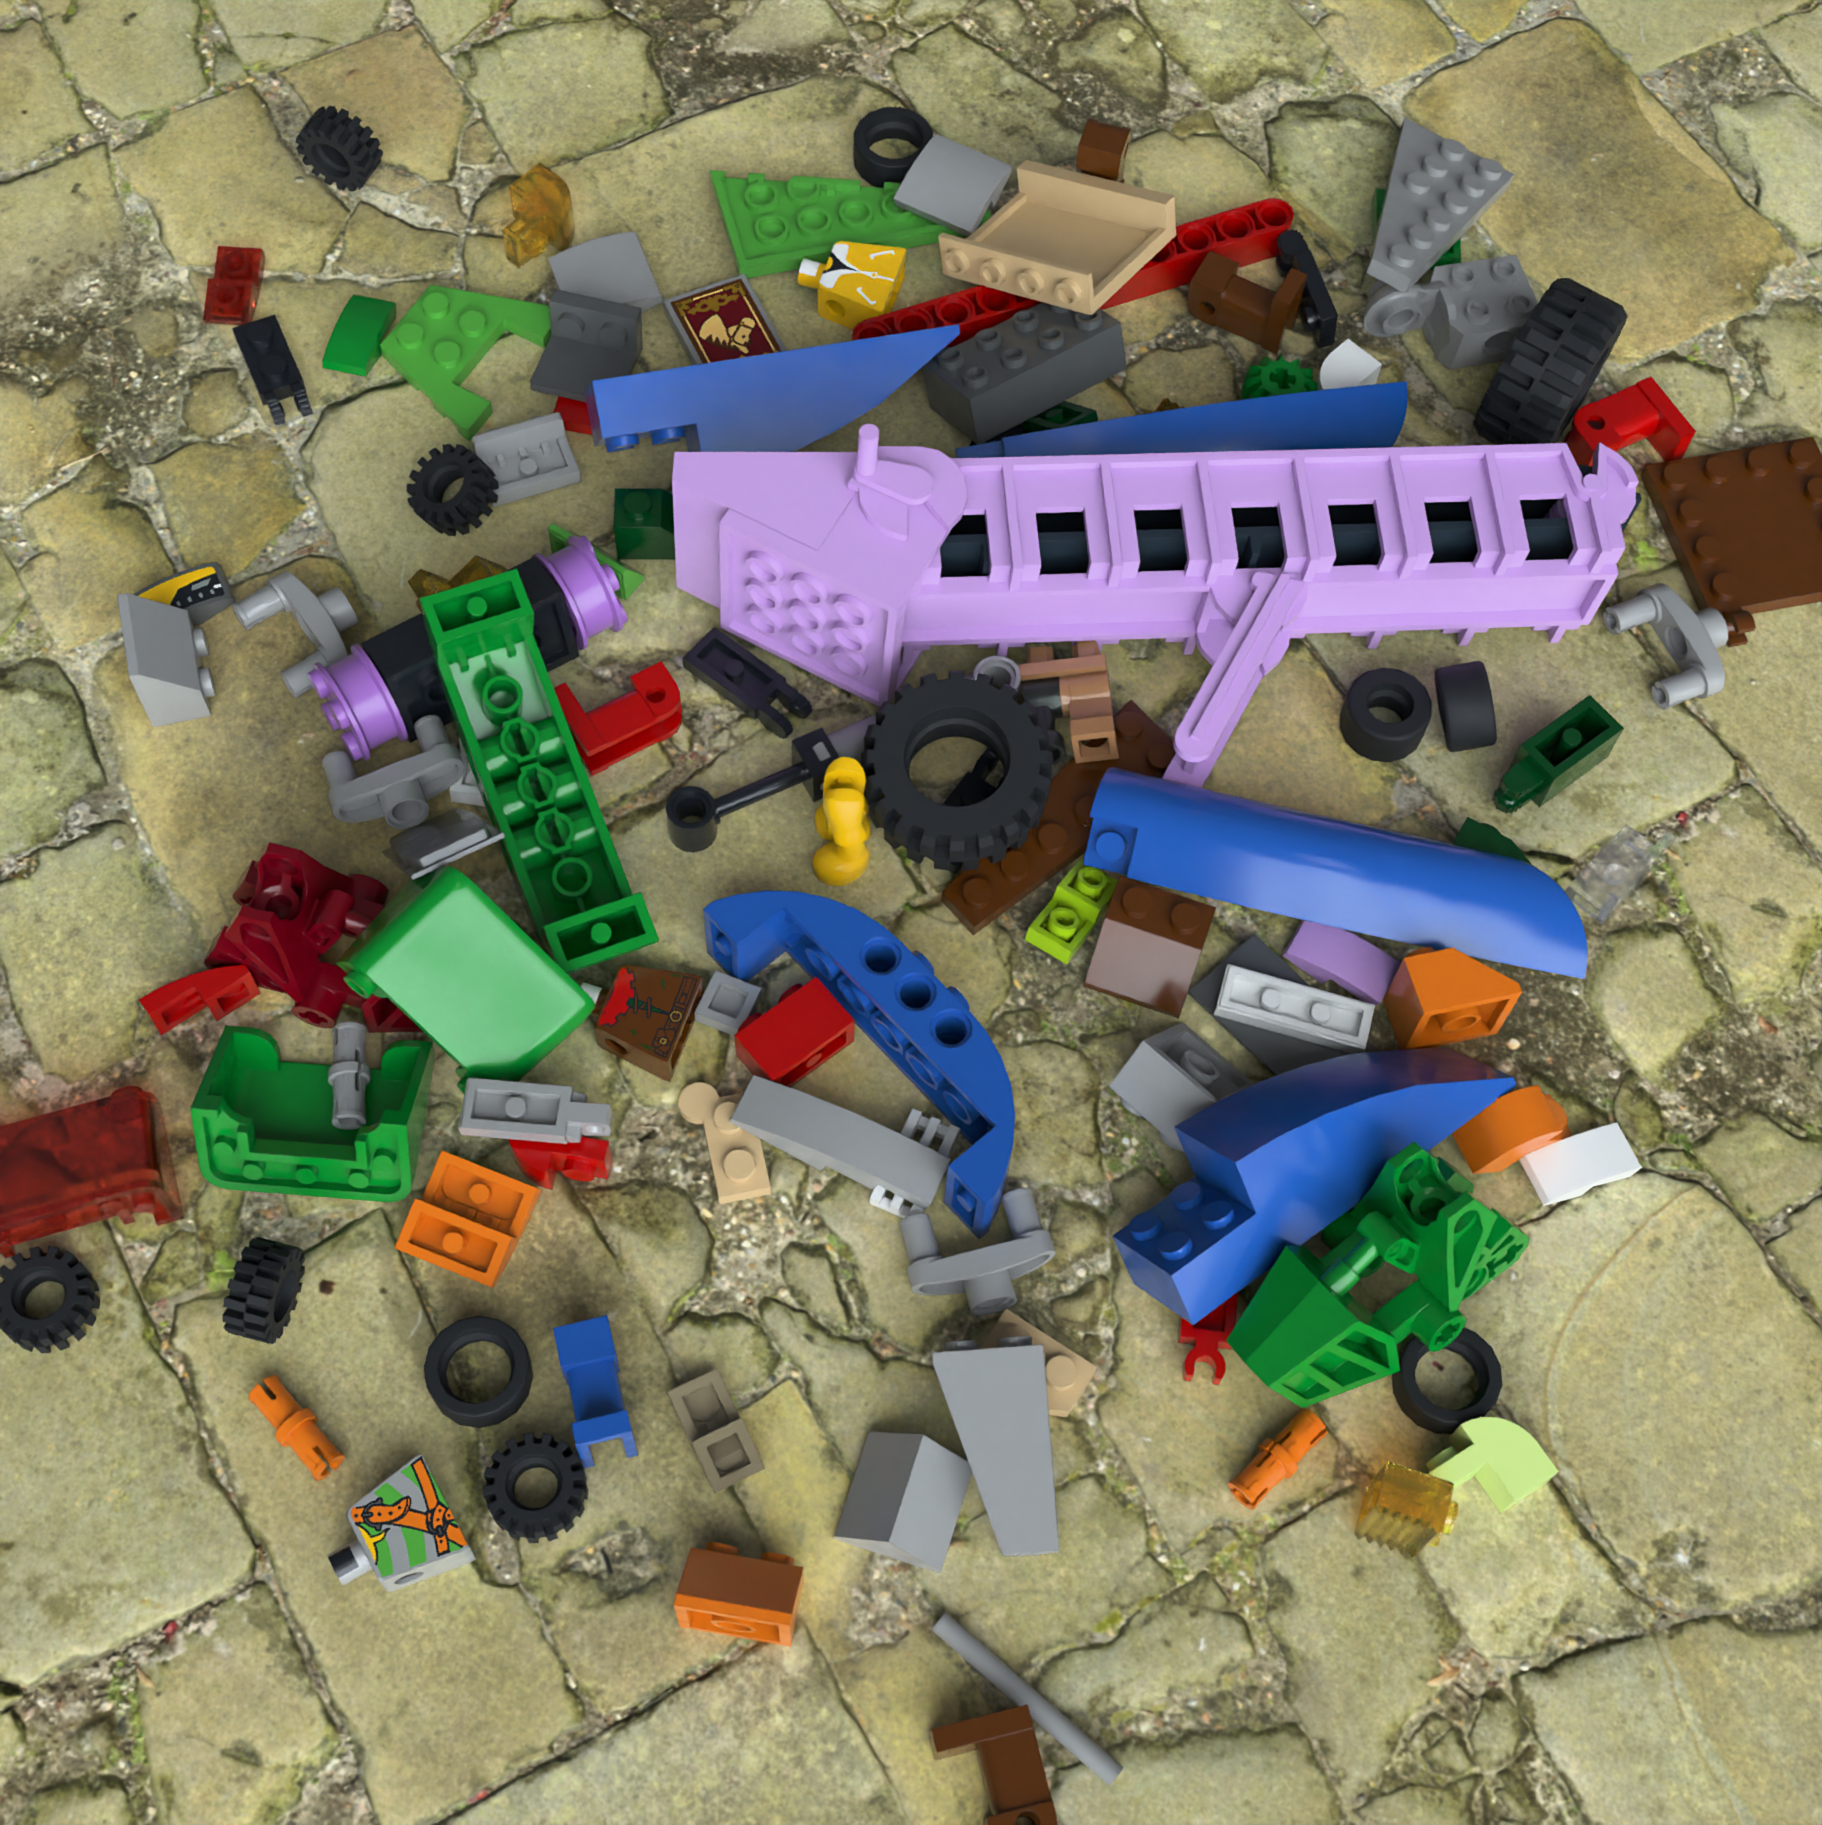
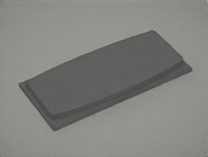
M452 809L391 837L389 840L391 847L382 852L386 858L414 880L438 869L440 866L449 864L505 838V835L502 831L484 822L472 812Z
M1255 934L1188 991V994L1274 1076L1308 1064L1350 1054L1213 1015L1227 964L1310 986ZM1367 1039L1364 1053L1379 1052Z

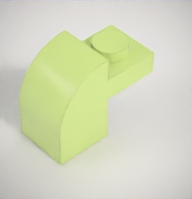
M1479 1417L1464 1422L1448 1438L1453 1446L1443 1450L1426 1463L1430 1472L1418 1486L1430 1504L1475 1476L1502 1513L1545 1485L1559 1471L1534 1437L1525 1429L1502 1418Z

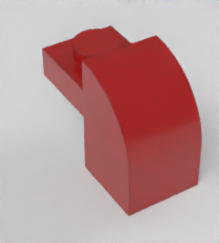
M582 1136L580 1143L567 1142V1144L508 1139L518 1168L530 1181L540 1187L553 1190L557 1171H562L570 1179L583 1182L593 1181L594 1177L609 1179L613 1162L609 1141Z

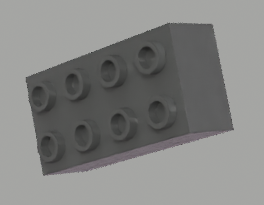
M1042 302L1030 309L1015 313L1012 318L992 328L979 331L974 337L954 347L943 349L938 355L927 362L922 369L930 408L978 445L1127 369L1121 322L1100 308L1093 315H1088Z

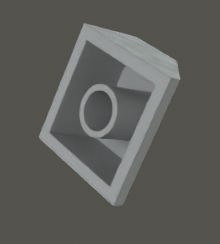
M129 593L117 595L129 678L152 727L211 716L208 697L215 696L216 689L210 667L203 668L202 657L210 655L203 627L195 629L188 610Z
M1181 1022L1143 1040L1109 1087L1120 1096V1101L1127 1110L1135 1115L1143 1116L1157 1128L1160 1138L1168 1146L1184 1152L1174 1129L1176 1125L1212 1104L1254 1085V1083L1187 1025Z

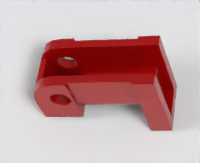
M1650 376L1633 386L1594 403H1589L1577 410L1572 420V430L1567 433L1563 443H1567L1577 465L1592 466L1593 453L1599 442L1617 452L1646 438L1666 462L1683 458L1696 431Z
M662 661L630 676L631 691L586 713L566 682L554 687L581 761L591 777L657 742L670 738L678 732L682 725L680 691L677 683Z

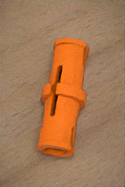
M277 1375L265 1378L263 1381L268 1387L267 1391L274 1400L257 1384L248 1395L249 1401L255 1404L277 1430L275 1437L281 1446H290L312 1473V1477L316 1481L328 1477L330 1474L325 1469L327 1466L318 1455H321L334 1471L343 1463L345 1456L336 1449L316 1425L318 1418L310 1408L303 1409L281 1383V1379Z
M1301 1408L1280 1433L1273 1439L1266 1438L1258 1446L1259 1453L1227 1484L1231 1488L1230 1492L1242 1505L1250 1510H1254L1276 1484L1283 1478L1290 1479L1297 1472V1464L1302 1457L1327 1435L1328 1430L1325 1429V1424L1312 1411Z

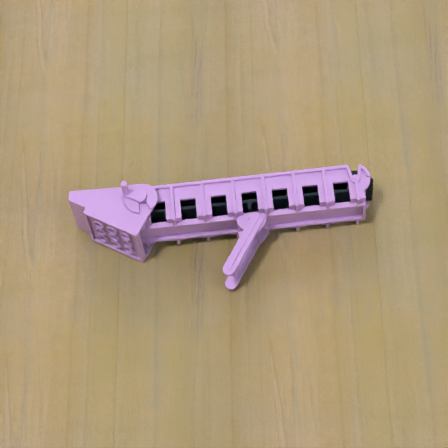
M868 423L862 425L859 429L857 452H674L672 473L677 588L719 608L720 628L878 707L884 701L892 703L895 698V691L902 687L923 651L930 650L931 646L977 644L978 648H995L997 656L1007 657L1008 647H1025V643L1071 641V644L1074 645L1078 641L1095 640L1101 653L1103 644H1118L1119 640L1164 638L1165 642H1182L1183 655H1192L1197 643L1200 653L1212 665V668L1176 731L1173 740L1176 754L1162 779L1200 788L1206 782L1263 676L1267 675L1282 660L1288 649L1290 638H1304L1305 634L1349 632L1350 637L1365 636L1367 649H1377L1383 635H1396L1397 631L1441 630V634L1456 633L1459 646H1468L1474 633L1487 632L1489 628L1532 627V631L1547 630L1549 643H1559L1566 630L1578 629L1580 625H1589L1618 576L1616 564L1626 548L1623 531L1642 500L1641 494L1636 492V486L1639 481L1632 466L1619 453L1600 442L1593 453L1592 466L1577 465L1567 443L949 458L939 450L922 446H878L879 429L875 425Z

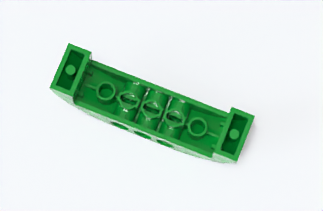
M517 568L420 598L421 610L430 645L458 734L492 826L502 831L505 835V838L498 840L524 909L544 952L569 974L658 943L659 938L642 893L632 894L533 635L534 612Z

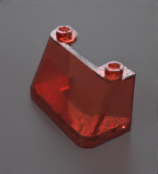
M127 1086L115 1090L111 1096L0 1126V1253L4 1258L16 1255L14 1246L16 1244L118 1216L124 1225L135 1222L134 1213L145 1212L153 1214L155 1223L158 1226L184 1219L162 1107L151 1092L143 1091L138 1086Z

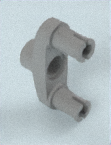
M283 571L267 580L268 585L243 600L231 604L246 631L282 611L285 613L290 612L315 646V653L287 670L280 672L286 687L296 699L313 688L307 673L314 670L313 665L319 662L326 667L348 656L339 633L357 624L358 619L348 599L337 586L316 597L293 574Z
M1662 583L1641 589L1636 597L1605 609L1606 611L1603 613L1604 624L1613 635L1620 634L1644 623L1651 624L1663 645L1682 671L1666 679L1659 680L1652 686L1651 693L1659 708L1666 710L1694 697L1704 699L1723 690L1725 673L1717 648L1727 643L1728 628L1718 610L1713 607H1707L1693 612L1674 590Z
M424 716L414 724V730L422 753L382 767L359 778L348 753L335 751L326 755L322 759V766L330 788L328 800L333 815L338 820L347 823H358L385 817L389 826L396 829H409L421 824L429 814L427 800L437 796L458 782L464 772V763L459 750L450 743L443 723L438 716Z
M1018 1188L1002 1196V1203L1013 1237L1011 1241L949 1257L940 1255L929 1214L920 1213L902 1219L899 1224L910 1262L906 1272L911 1290L916 1294L925 1296L965 1293L972 1315L977 1316L994 1314L1014 1305L1017 1302V1297L1012 1280L1038 1269L1050 1261L1056 1254L1050 1232L1043 1230L1031 1189Z

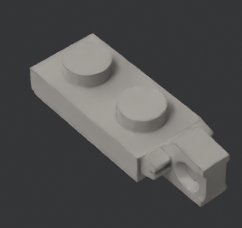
M469 1078L466 1082L458 1129L461 1135L561 1144H567V1142L580 1143L582 1134L586 1136H610L613 1114L609 1104L587 1103V1095L574 1092L572 1086Z

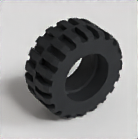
M1570 278L1556 279L1530 313L1529 318L1524 326H1522L1515 341L1502 360L1503 362L1498 371L1495 373L1473 421V426L1478 435L1496 445L1558 442L1586 397L1593 382L1596 380L1621 334V330L1628 317L1623 306Z
M949 671V679L937 680L935 673L920 677V687L913 689L907 683L896 690L895 703L892 704L889 701H884L875 712L876 724L868 725L864 736V751L861 752V766L866 776L864 796L869 806V816L875 828L884 829V840L894 849L899 848L901 845L907 848V858L919 864L923 861L924 856L934 859V869L949 871V862H962L963 871L978 869L979 859L988 857L989 862L994 864L1006 857V849L1011 846L1014 849H1019L1028 840L1030 828H1037L1043 817L1044 806L1048 801L1053 769V753L1049 751L1050 737L1046 726L1037 725L1038 712L1030 702H1024L1022 705L1017 703L1019 693L1007 683L1001 689L992 686L993 677L978 673L976 680L964 679V671ZM946 737L970 738L987 746L999 758L1003 765V780L1001 786L991 796L981 802L961 807L946 806L928 799L915 788L909 774L911 760L924 746L935 740Z

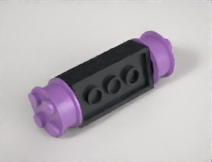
M572 535L567 538V547L547 557L536 553L532 555L531 559L507 570L510 571L517 568L534 612L533 635L547 672L579 657L578 650L587 648L589 638L608 628L613 632H618L623 629V624L628 622L626 612L614 593L620 589L614 571L607 563L599 564L590 541L584 535L580 537ZM422 613L362 642L363 649L357 643L352 645L350 655L326 667L319 662L313 665L314 670L307 673L308 679L320 699L326 698L327 702L320 705V708L333 731L339 728L344 731V734L340 735L353 761L361 758L364 761L371 758L370 750L395 737L401 742L406 740L410 743L418 739L414 730V724L424 716H438L443 726L454 721L436 666Z

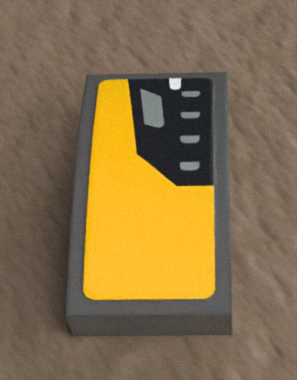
M217 562L181 571L133 594L188 610L192 622L197 626H200L236 602L224 570Z

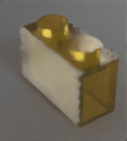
M1387 1461L1366 1487L1354 1534L1358 1540L1365 1537L1369 1544L1374 1541L1377 1542L1379 1547L1387 1544L1390 1551L1398 1548L1401 1555L1409 1552L1412 1558L1418 1556L1428 1546L1437 1548L1442 1535L1449 1536L1456 1522L1459 1503L1451 1500L1454 1483Z

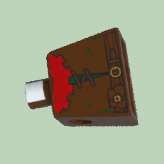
M625 964L618 968L610 989L584 981L581 988L591 997L595 1004V1009L590 1015L597 1017L594 1029L598 1045L602 1049L658 1078L671 1082L695 1022L694 1012L704 994L702 977L694 974Z

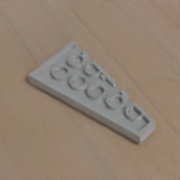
M1404 118L1398 134V144L1393 156L1394 161L1389 173L1382 203V213L1378 220V230L1366 273L1406 293L1508 190L1515 174L1503 169V166L1496 160L1482 158L1470 152L1459 141L1445 139Z

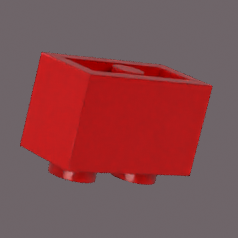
M814 977L805 985H793L782 994L777 1005L763 1015L761 1013L751 1015L739 1026L737 1033L734 1035L736 1056L752 1075L791 1088L854 1042L855 1020L817 977Z

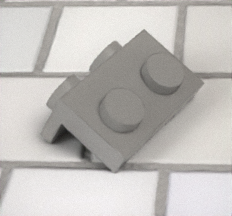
M558 412L546 416H536L528 421L504 428H494L472 437L475 455L495 473L494 478L498 481L499 489L492 490L498 495L497 503H492L493 507L581 482L579 468L565 435L564 422L561 414Z

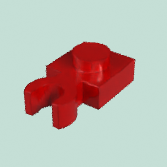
M1238 1292L1194 1325L1180 1316L1178 1343L1193 1345V1349L1187 1354L1182 1365L1184 1381L1192 1380L1196 1363L1205 1362L1213 1370L1212 1384H1220L1225 1374L1226 1363L1218 1348L1232 1349L1226 1340L1236 1326Z

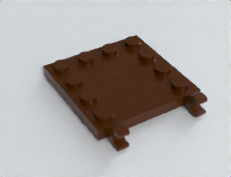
M1813 437L1645 465L1640 477L1699 610L1713 607L1720 612L1728 628V640L1726 643L1728 647L1747 644L1748 640L1745 632L1756 629L1755 621L1751 614L1822 602V454Z

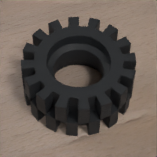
M323 106L315 111L296 138V143L299 144L297 146L298 154L305 155L302 161L306 166L312 165L314 167L311 171L317 177L319 174L325 176V183L331 185L334 181L336 182L337 189L344 190L346 187L349 191H355L357 188L361 189L382 161L380 158L383 156V151L378 148L380 142L378 138L370 137L373 131L369 126L363 128L359 125L362 120L356 115L351 119L349 118V111L341 109L338 113L335 106H328L327 109Z
M451 444L443 445V453L434 448L429 451L432 457L429 461L422 457L417 462L422 469L420 472L412 470L409 477L415 481V484H407L406 492L412 496L407 498V500L414 509L413 511L441 534L444 532L448 536H456V531L465 535L470 533L469 524H472L475 528L483 524L479 519L482 513L487 517L491 515L493 510L487 505L489 502L497 503L498 495L492 490L499 489L498 481L494 478L495 473L470 449L459 444L456 445V448ZM464 478L460 491L452 499L442 503L444 492L448 486L457 479Z
M256 1237V1239L253 1238L249 1241V1247L245 1246L241 1252L242 1260L237 1261L234 1266L235 1276L229 1280L227 1286L230 1292L224 1298L223 1307L227 1309L222 1315L223 1322H226L224 1325L225 1331L267 1344L275 1343L276 1338L282 1336L283 1326L287 1327L291 1320L290 1312L295 1310L298 1302L295 1298L297 1293L301 1292L303 1284L300 1282V1278L304 1275L305 1266H302L305 1256L302 1254L303 1250L301 1248L261 1237Z
M39 1246L29 1248L30 1258L25 1259L19 1252L11 1257L16 1263L12 1270L8 1269L5 1265H2L0 1268V1276L3 1278L2 1283H0V1329L15 1344L18 1343L23 1349L30 1352L35 1347L40 1353H51V1345H56L61 1351L70 1347L67 1338L73 1335L80 1341L86 1335L81 1329L84 1323L93 1326L97 1318L91 1310L92 1308L100 1309V1298L95 1294V1292L99 1291V1288L91 1273L72 1253L66 1251L63 1254L58 1247L48 1246L47 1253H44ZM47 1281L62 1284L65 1298L63 1304L55 1313L45 1318H34L27 1314L25 1301L28 1294L36 1286Z
M533 1432L523 1434V1441L516 1443L515 1439L512 1438L505 1442L507 1449L503 1453L497 1449L491 1458L494 1463L491 1468L486 1466L484 1472L486 1486H483V1496L496 1524L502 1531L504 1529L508 1531L510 1537L517 1540L524 1537L527 1538L529 1543H539V1538L547 1537L548 1541L558 1538L556 1533L564 1529L567 1533L573 1528L574 1524L572 1521L576 1516L581 1518L585 1510L583 1505L584 1499H588L587 1478L577 1453H573L569 1444L561 1439L560 1442L554 1440L553 1435L543 1433L542 1438H535ZM532 1468H544L551 1471L556 1476L558 1482L554 1498L540 1508L523 1506L516 1500L514 1494L515 1484L520 1475Z

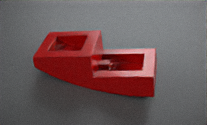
M234 965L205 970L175 980L140 998L139 1002L162 1036L205 1007L214 1019L219 1021L261 993L248 968L245 965Z

